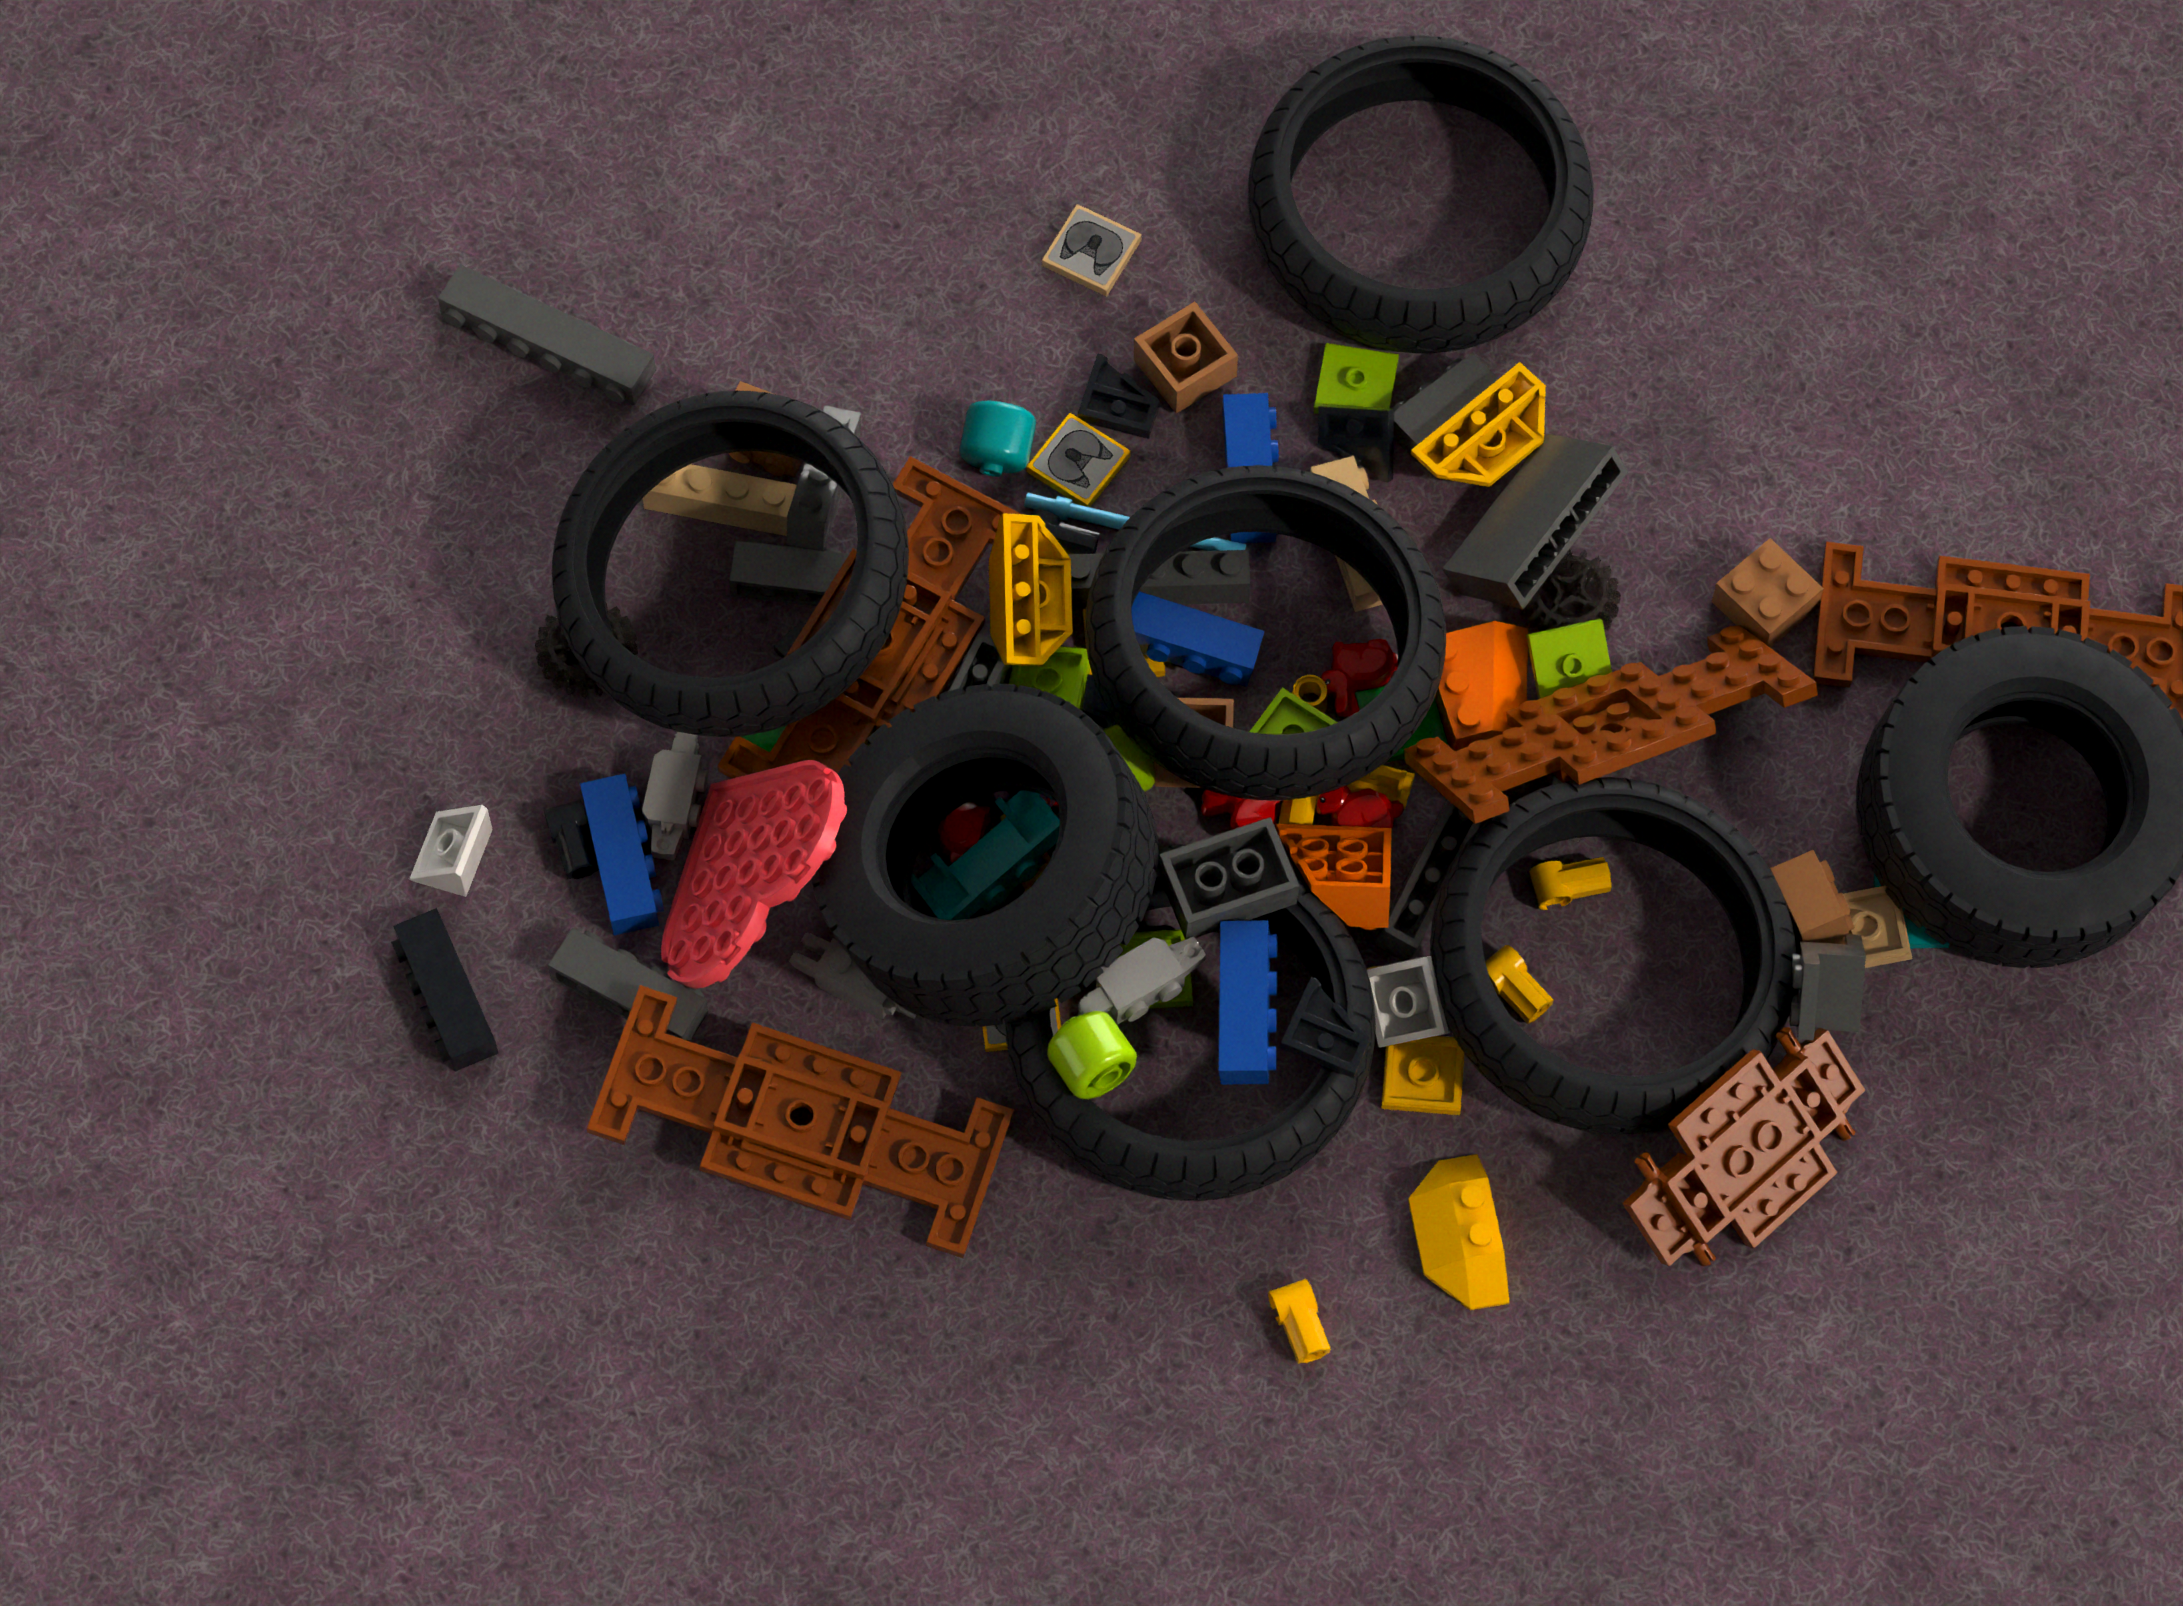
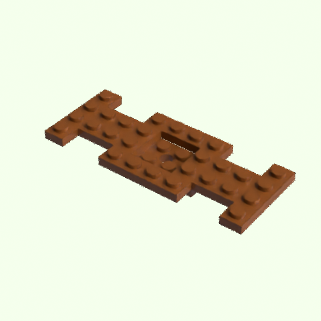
M910 456L894 481L893 486L898 496L921 507L907 530L909 548L907 584L899 614L889 634L891 639L890 645L885 649H881L863 674L836 699L811 715L788 724L770 752L740 736L735 737L717 766L718 772L733 779L800 761L815 760L838 774L844 764L851 767L848 761L849 757L862 743L867 745L869 742L867 738L884 723L890 728L892 725L889 720L907 708L914 713L913 705L933 696L939 700V694L945 690L977 634L985 624L984 616L957 603L955 600L990 544L993 545L1001 514L1021 513ZM855 548L849 553L786 656L811 639L838 607L853 573L857 553Z
M1826 542L1821 579V586L1824 590L1819 604L1812 678L1816 684L1850 688L1854 654L1926 663L1945 648L1972 635L1975 636L1981 632L1998 628L2001 630V624L2013 622L2018 626H2027V630L2031 626L2055 628V634L2059 629L2082 635V641L2088 637L2108 646L2106 652L2110 653L2112 650H2115L2132 661L2130 665L2132 669L2138 666L2152 678L2154 682L2151 686L2154 688L2158 685L2172 702L2169 708L2173 709L2176 707L2183 719V585L2165 584L2160 617L2090 608V601H2088L2090 574L1939 555L1935 589L1861 580L1864 546Z
M1741 625L1729 626L1722 629L1720 633L1707 637L1708 649L1712 654L1708 655L1706 659L1690 665L1677 666L1671 672L1660 676L1641 662L1625 664L1617 671L1606 675L1593 676L1587 682L1571 688H1560L1552 695L1538 700L1525 701L1519 707L1506 711L1507 723L1511 728L1505 730L1501 735L1487 740L1474 741L1468 747L1457 751L1450 748L1439 737L1425 738L1416 745L1403 749L1405 762L1476 824L1510 811L1508 797L1502 791L1550 773L1561 782L1573 779L1579 785L1716 734L1715 720L1708 714L1762 694L1768 695L1783 708L1818 696L1817 685L1813 679Z
M642 985L639 986L588 1123L587 1133L625 1145L638 1109L711 1133L700 1164V1171L847 1220H851L862 1186L866 1185L938 1209L926 1246L964 1259L1014 1109L976 1097L965 1132L963 1133L891 1109L890 1106L902 1072L753 1022L741 1054L739 1053L738 1057L666 1034L677 1004V997ZM800 1107L808 1109L813 1115L812 1121L805 1126L794 1124L790 1119V1114L794 1109Z

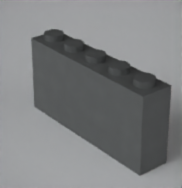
M1547 433L1544 437V443L1532 452L1442 570L1456 591L1464 596L1524 609L1628 473L1613 446Z

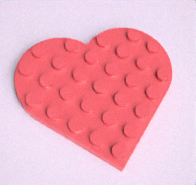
M805 760L710 785L663 932L661 957L662 961L666 962L669 966L667 974L670 978L693 989L704 988L717 981L723 982L726 980L731 970L742 960L753 943L759 941L764 935L767 927L765 920L770 908L785 901L790 902L794 900L800 890L817 872L823 861L828 860L833 855L836 848L835 838L840 824L847 813V806L844 804L843 784L835 771L818 761Z

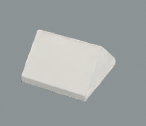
M483 805L436 812L410 880L466 897L493 830L488 809Z
M1431 956L1414 958L1367 970L1374 998L1375 1034L1379 1048L1449 1033L1444 1010L1439 998Z

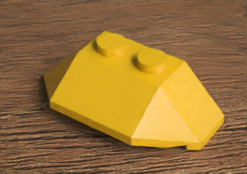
M1519 362L1411 450V455L1436 478L1490 487L1544 443L1546 385Z
M1001 514L989 558L990 636L1004 665L1041 667L1073 633L1071 558L1053 534L1044 526V521L1038 515Z
M1477 1154L1439 1160L1408 1198L1423 1274L1469 1310L1509 1304L1504 1248L1489 1179Z

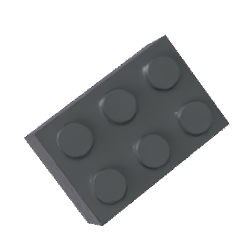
M1271 817L1159 855L1158 874L1185 939L1197 938L1220 930V921H1248L1297 904L1299 884Z

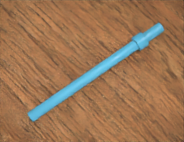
M1027 493L1024 504L1026 508L1053 513L1064 521L1072 518L1118 530L1130 518L1129 516L1074 504L1072 499L1061 496L1053 499ZM1213 537L1193 544L1190 547L1207 551L1245 550L1246 544Z

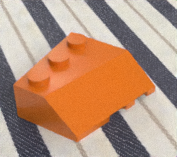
M1492 621L1446 633L1444 668L1435 700L1449 747L1454 751L1468 747L1474 741L1480 739L1487 740L1501 735L1505 730L1511 728L1507 723L1506 711L1519 707L1521 703L1527 701L1528 642L1526 635L1528 634V628Z
M1301 824L1275 825L1278 836L1311 892L1349 927H1360L1365 930L1389 927L1392 828Z

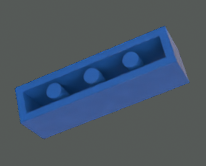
M1268 393L1223 395L1222 416L1226 468L1252 465L1273 466L1272 462H1279L1278 440H1271L1270 429H1276L1277 425L1276 407H1269ZM1276 533L1230 534V541L1238 543L1276 542Z
M1139 591L1131 611L1136 639L1142 654L1147 655L1154 661H1167L1183 666L1184 669L1192 673H1205L1220 678L1221 681L1230 685L1239 684L1247 687L1265 631Z
M626 774L580 783L613 935L659 926L657 913L664 912L660 889L652 890L649 878L656 877L652 854L644 856L641 845L648 842L644 820L636 821L634 809L641 808L636 785L628 787Z
M1268 920L1220 921L1219 1076L1221 1084H1269V1070H1276L1277 1068L1276 1046H1269V1033H1277V1010L1269 1009L1270 995H1277V971H1270V958H1277V934H1270Z

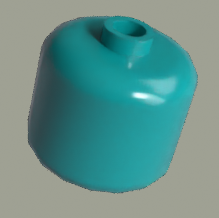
M992 400L974 402L966 412L959 454L967 464L979 468L980 473L988 476L1000 477L1002 473L1013 474L1023 471L1030 459L1036 419L1030 411L1014 404Z

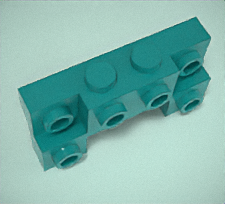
M1020 790L1008 802L999 797L995 803L1007 816L952 865L948 866L937 853H934L930 857L935 863L934 866L920 878H917L913 873L911 874V884L938 919H969L981 908L988 912L993 907L1004 903L1009 893L1022 882H1026L1036 875L1039 867L1045 863L1041 856L1057 843L1060 825L1059 817L1040 794Z

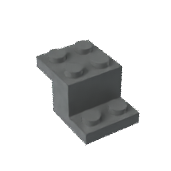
M1845 934L1844 944L1800 942L1799 954H1792L1793 988H1796V992L1793 994L1790 1005L1789 1025L1796 1027L1798 1040L1814 1041L1815 1029L1818 1028L1832 1031H1860L1866 961L1861 935Z

